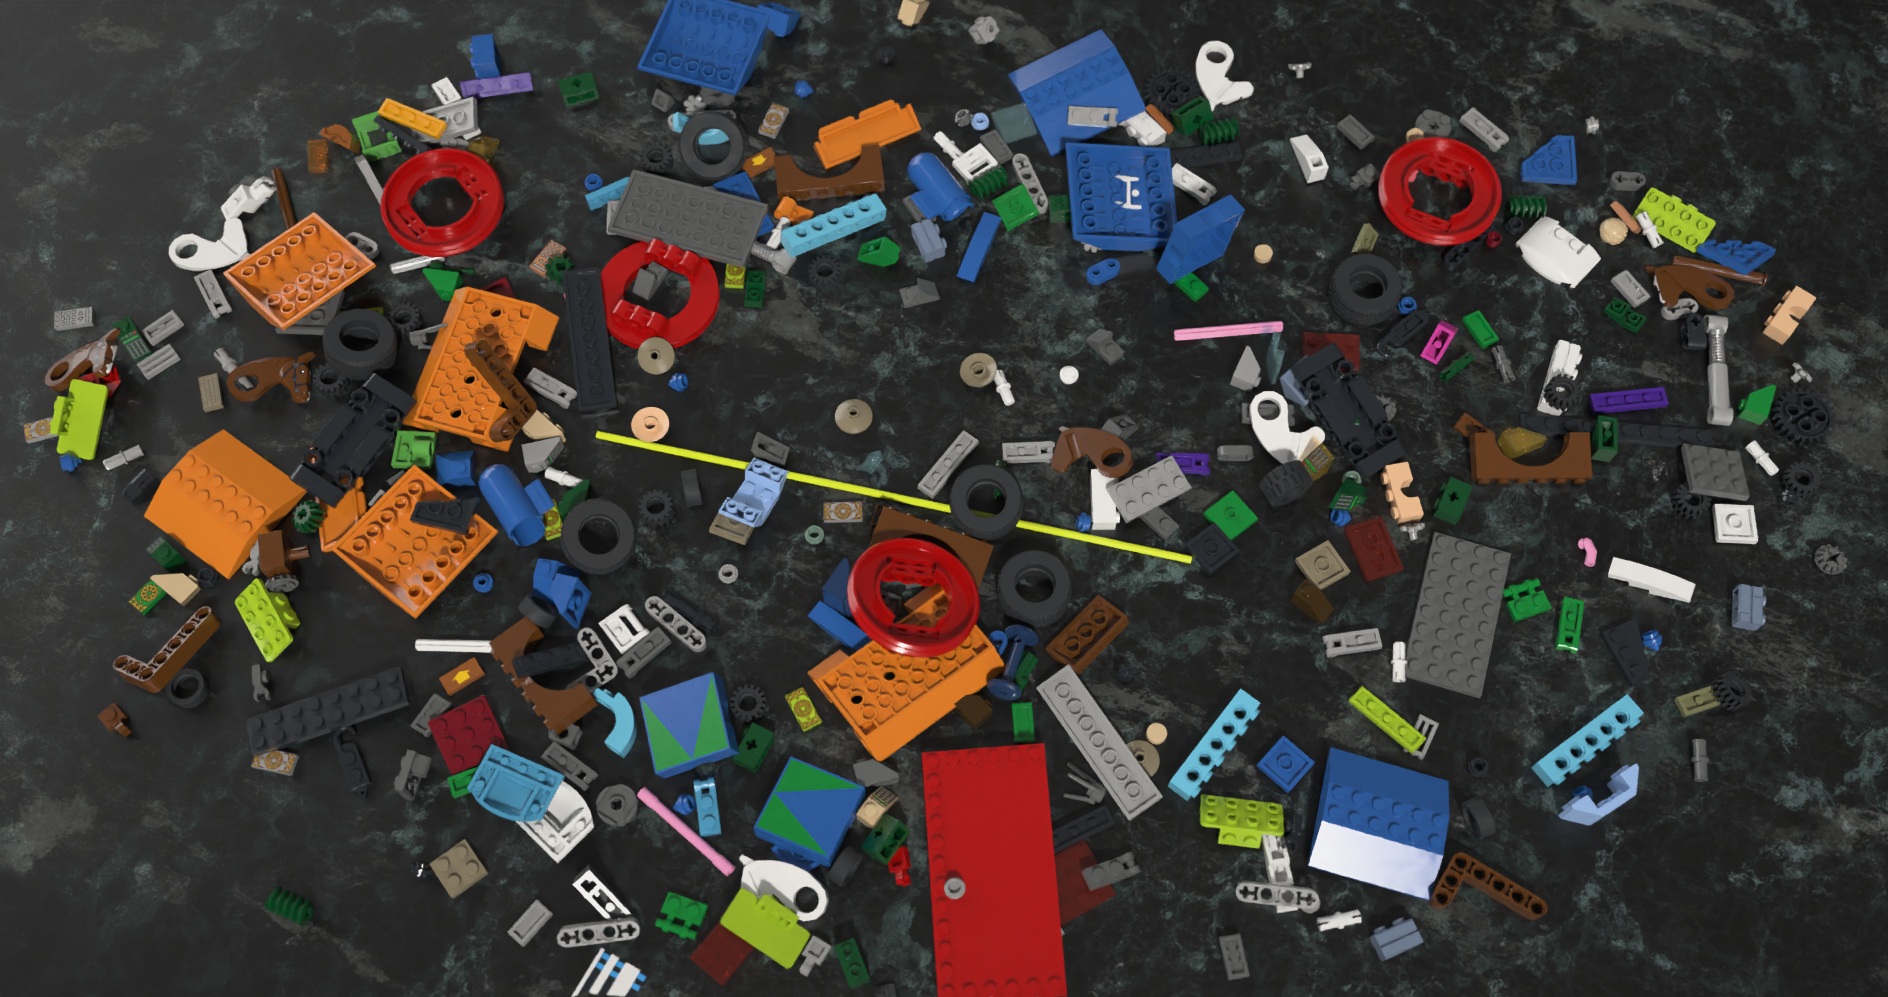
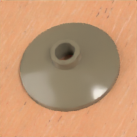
M649 338L639 347V364L650 374L665 373L674 363V349L663 338ZM654 352L658 354L657 359L652 358Z
M975 353L968 356L960 367L962 380L972 387H982L989 384L997 373L995 360L985 353Z
M850 399L838 406L835 412V421L837 426L846 433H861L870 426L872 411L865 402L858 399ZM851 412H856L857 414H856V415H851L850 413H851Z
M1142 740L1127 743L1126 746L1135 758L1138 755L1143 756L1144 760L1138 761L1148 777H1152L1156 773L1160 762L1157 750L1153 745Z

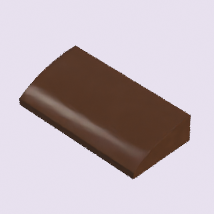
M1097 595L1045 650L1063 668L1070 665L1078 677L1129 624L1128 617Z

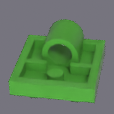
M398 431L391 463L392 467L410 469L415 465L422 470H431L437 439L436 433Z

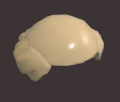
M1619 218L1604 220L1599 228L1601 240L1611 245H1617L1624 241L1628 232L1626 223Z

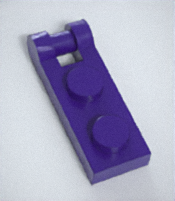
M1156 454V463L1173 456L1183 474H1210V467L1208 466L1209 454Z

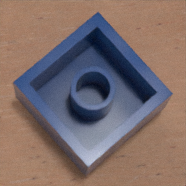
M493 34L472 36V44H469L471 55H473L471 66L475 69L476 79L502 76L500 53Z

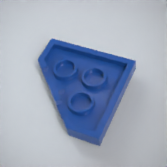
M1556 135L1548 144L1542 146L1533 156L1526 159L1521 165V181L1575 185L1577 182L1574 136Z
M1708 239L1698 246L1697 252L1705 258L1719 262L1722 266L1735 270L1739 274L1747 275L1771 258L1776 249L1759 241H1752L1751 244H1742L1741 241L1736 240L1716 243V240Z

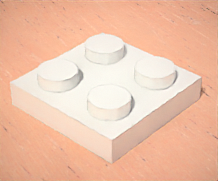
M1714 504L1712 506L1716 542L1756 544L1758 542L1754 505Z

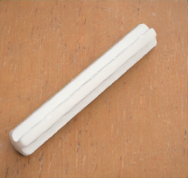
M417 639L415 648L418 651L490 652L493 650L489 645L491 641Z

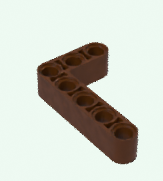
M481 340L468 343L464 349L466 357L508 407L504 414L490 428L489 437L493 442L509 441L514 438L535 414L537 409L536 403L486 341Z
M202 607L194 613L148 664L128 655H123L114 661L113 668L125 681L151 693H156L165 687L219 628L221 620L210 607Z
M1462 852L1456 853L1448 860L1428 900L1429 905L1434 910H1443L1450 905L1462 881H1465L1529 920H1536L1547 912V904L1543 899ZM1455 860H1460L1463 868L1457 867ZM1474 871H1478L1481 874V880L1474 876ZM1446 877H1449L1453 880V886H1450L1446 883ZM1493 882H1497L1500 885V891L1493 887ZM1512 893L1519 896V902L1513 900ZM1436 895H1441L1444 898V904L1437 901ZM1531 904L1537 906L1538 914L1532 911Z

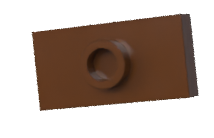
M1466 412L1463 413L1453 429L1469 441V436L1474 433H1493Z

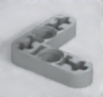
M363 155L355 157L357 165L380 204L383 190L365 157Z
M583 628L578 632L577 639L595 668L569 684L565 690L579 685L578 682L582 681L584 687L591 693L614 678L618 669L595 632L590 628ZM584 631L592 634L590 636L592 643L595 640L598 642V644L591 646L589 650L586 648V646H589V643L586 640H581ZM594 648L602 649L603 656L600 659L592 657V650ZM605 665L613 666L614 669L611 670L613 674H604L602 676L604 680L601 682L600 677L595 671L599 670V673H602L605 670ZM590 675L595 676L597 679V683L593 687H589L585 683L586 678Z

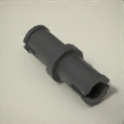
M1499 345L1497 346L1498 351L1494 347L1491 352L1494 355L1496 368L1500 370L1504 383H1510L1509 378H1511V381H1514L1516 377L1511 369L1510 359H1507L1503 346Z
M1694 739L1692 740L1693 758H1691L1692 763H1694V781L1707 782V763H1709V758L1706 756V740Z

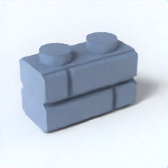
M931 219L912 224L911 234L924 261L927 263L935 258L943 257L947 245L945 239L939 236L940 230L936 223L933 224Z
M1739 584L1733 590V627L1755 631L1764 625L1766 615L1763 614V607L1766 603V596L1763 595V588Z
M1403 917L1392 922L1393 927L1386 929L1385 926L1374 930L1375 935L1370 940L1381 961H1385L1423 943V939L1411 918L1405 921Z

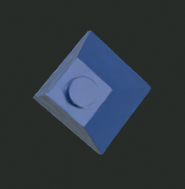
M773 2L758 4L757 7L758 9L771 12L768 29L773 31L774 35L780 37L791 34L801 16V12Z
M475 450L436 454L437 483L444 489L476 486Z
M538 558L533 576V595L540 597L552 606H556L550 593V585L552 580L555 579L556 574L579 579L581 572L558 561Z
M557 573L555 579L551 582L550 593L559 613L574 628L578 629L592 593L578 578Z

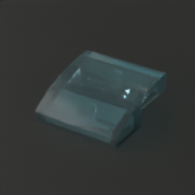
M1024 103L991 113L996 130L999 131L1001 138L1006 144L1037 134L1032 118Z
M1275 331L1269 343L1266 357L1268 376L1273 384L1276 383L1285 353L1284 350L1278 349L1281 333Z

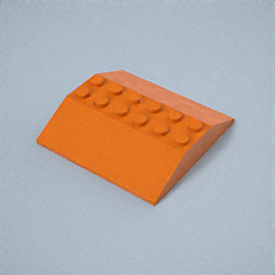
M314 212L223 274L260 315L270 324L285 330L376 266Z
M223 429L189 450L166 475L144 516L227 579H230L250 556L251 548L258 540V535L272 532L307 491L292 482L289 476Z
M413 465L331 550L384 596L416 619L492 540L498 531L477 514L474 516L467 536L412 523L410 517L416 502H448L457 499L417 466Z

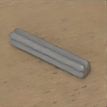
M419 256L392 263L390 268L393 274L428 266L431 261L444 262L445 257Z

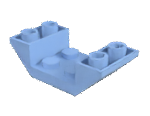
M753 458L745 470V480L733 499L727 497L719 509V513L752 527L762 526L780 497L788 471Z
M1627 764L1610 776L1612 780L1607 783V786L1613 792V795L1595 806L1588 795L1582 799L1577 796L1562 807L1564 811L1558 816L1564 820L1589 826L1636 795L1639 766L1634 764L1629 767Z

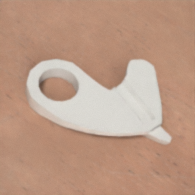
M1211 41L1203 45L1196 60L1197 81L1210 102L1212 112L1215 105H1228L1236 100L1247 98L1253 93L1251 83L1231 82L1225 77L1234 57L1232 49L1220 41ZM1213 51L1220 52L1225 56L1226 60L1218 64L1212 63L1207 59L1206 55Z
M231 218L225 221L223 237L220 241L211 242L194 234H185L176 238L169 247V256L175 265L192 271L224 267L234 262L242 261L251 255L248 253V242L243 224L238 218ZM189 244L198 246L196 254L191 258H179V252L184 246Z
M1263 391L1258 394L1249 407L1254 433L1263 447L1282 464L1294 460L1304 462L1325 439L1323 430L1316 426L1302 433L1290 432L1287 403L1280 394L1274 391ZM1264 400L1275 402L1280 409L1279 416L1274 420L1263 419L1258 413V404Z
M741 855L739 858L745 866L741 880V889L748 890L759 899L764 893L766 895L774 894L785 906L792 908L796 915L800 917L799 920L802 921L817 919L826 911L829 902L827 890L810 872L781 861H754L744 855ZM805 886L813 888L819 896L817 908L810 913L801 911L795 901L797 892Z

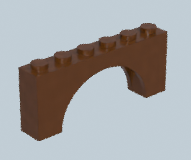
M879 145L862 147V154L858 163L845 174L832 178H818L805 174L794 164L791 155L774 157L779 203L784 196L790 197L794 201H807L815 198L824 199L832 196L842 197L850 194L859 195L868 192L877 193L885 191Z
M1570 432L1565 435L1560 454L1554 461L1542 466H1525L1510 460L1497 446L1494 433H1474L1469 436L1472 481H1478V484H1489L1490 481H1497V484H1508L1509 481H1516V484H1527L1528 481H1535V484H1546L1547 481H1554L1555 484H1565L1567 481H1573L1574 484L1586 483V480L1592 478L1590 432Z
M884 506L868 548L881 541L894 538H914L936 543L964 564L979 589L994 546L990 545L986 540H976L969 534H960L954 532L950 527H940L930 520H921L913 514H904L894 507L887 508Z
M524 617L489 643L493 649L490 653L496 661L501 660L503 662L500 666L507 675L510 673L513 675L511 681L517 689L523 688L524 691L521 694L528 703L532 701L535 704L532 708L539 717L541 715L545 717L543 723L549 731L554 729L559 734L598 704L582 683L573 688L558 691L539 686L532 680L531 676L521 679L517 678L511 662L512 659L531 654L536 644L544 637L537 625Z

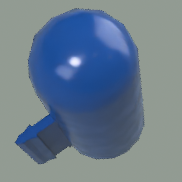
M925 152L919 153L911 159L907 170L908 176L920 192H916L910 198L927 219L940 215L944 221H952L963 213L968 206L974 210V204L971 202L969 194L937 156Z
M494 464L487 467L480 475L478 481L479 488L507 535L518 546H528L542 538L546 530L543 524V514L555 506L542 483L537 479L524 488L515 472L509 466Z

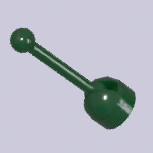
M439 261L430 262V269L463 272L470 275L475 274L474 268L444 267Z

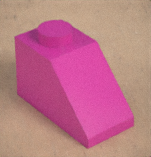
M1442 320L1420 356L1437 365L1458 328Z

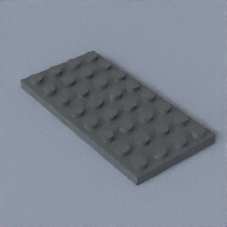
M633 169L607 229L609 233L650 243L652 239H658L667 246L674 245L680 248L683 252L690 251L700 257L745 268L769 207L765 203Z
M1434 532L1406 650L1405 661H1407V664H1405V677L1476 698L1482 696L1511 553Z

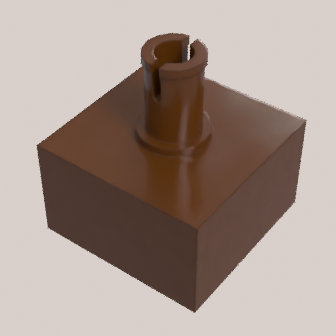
M282 530L258 535L260 569L268 579L280 574L295 575L297 578L296 559L311 557V553H308L311 552L309 545L294 548V544Z

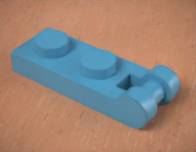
M630 177L585 195L590 210L600 208L607 204L608 201L621 198Z
M708 777V780L702 781L696 779L694 780L700 836L706 837L722 834L715 778ZM709 788L710 793L702 794V789Z

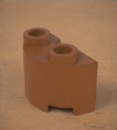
M334 124L328 128H323L319 133L323 137L358 154L361 145L360 140L352 131L344 126Z

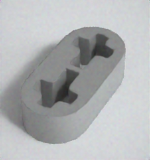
M1690 298L1681 299L1676 306L1669 308L1670 311L1667 310V307L1663 306L1661 315L1667 320L1687 318L1697 311L1698 304Z

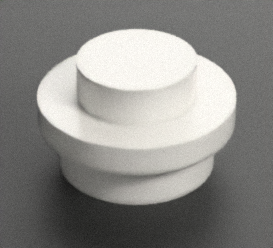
M1072 366L1062 368L1060 379L1065 384L1076 382L1078 379L1077 369Z

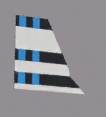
M601 948L572 997L587 992L600 995L635 997L648 974Z

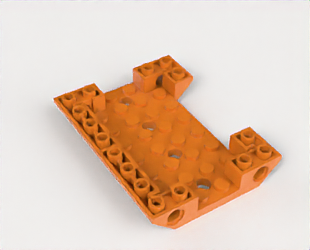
M464 287L455 290L442 324L447 323L448 325L439 329L412 396L417 403L403 420V424L436 433L440 429L469 437L473 443L508 452L513 439L493 442L489 437L490 428L504 414L506 409L501 407V398L466 357L464 352L465 346L471 342L486 341L513 374L525 342L528 343L529 347L544 351L548 350L559 317L536 304L479 289ZM494 311H501L498 317H492ZM468 377H475L473 383L466 384V379ZM455 411H462L460 417H452Z
M936 583L925 588L904 603L903 606L910 614L900 620L898 624L934 628L937 621L946 615L948 610V600L943 588ZM975 624L968 638L959 647L940 656L926 658L905 656L893 651H887L872 640L850 657L841 650H838L807 673L829 702L834 703L852 726L854 734L875 761L881 763L956 708L955 703L965 695L975 694L987 685L990 680L1002 674L1006 666L995 647ZM892 672L895 674V678L888 681L884 678L885 674ZM854 696H861L863 700L860 704L852 703V698Z

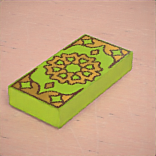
M727 264L725 288H744L746 266L741 268Z
M552 499L555 506L543 514V524L546 527L544 534L547 540L561 536L562 520L555 499Z
M803 687L785 696L803 732L822 723Z

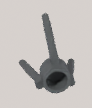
M443 323L423 330L411 331V344L418 346V349H432L433 345H425L429 341L428 334L437 332L448 324Z
M1068 762L1067 766L1091 784L1069 773L1068 777L1088 788L1086 795L1089 797L1064 793L1063 796L1085 801L1093 805L1095 801L1100 803L1107 788Z

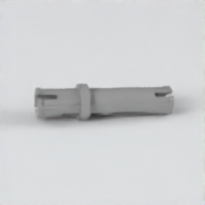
M219 348L214 352V356L222 364L224 371L230 374L238 367L237 361L231 358L224 348ZM246 376L241 377L237 381V384L244 392L256 388Z

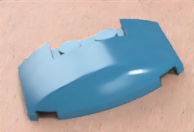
M491 744L467 788L470 793L472 792L480 805L500 817L519 822L541 821L565 776Z

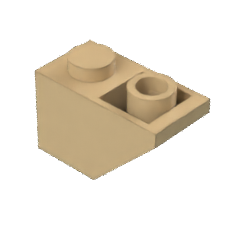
M537 409L535 414L522 427L523 432L534 442L560 437L562 443L566 441L563 435L564 430L558 424H552L551 418L546 413L541 414Z

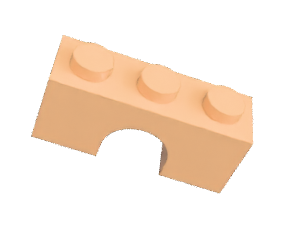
M1798 286L1792 292L1788 290L1782 298L1784 303H1779L1774 309L1775 316H1770L1764 325L1767 327L1763 333L1783 345L1799 324L1790 315L1801 319L1816 297Z
M1408 462L1386 465L1380 474V479L1386 487V499L1392 507V518L1396 520L1397 525L1420 521L1424 513L1419 497H1406L1401 492V488L1409 487L1413 480Z

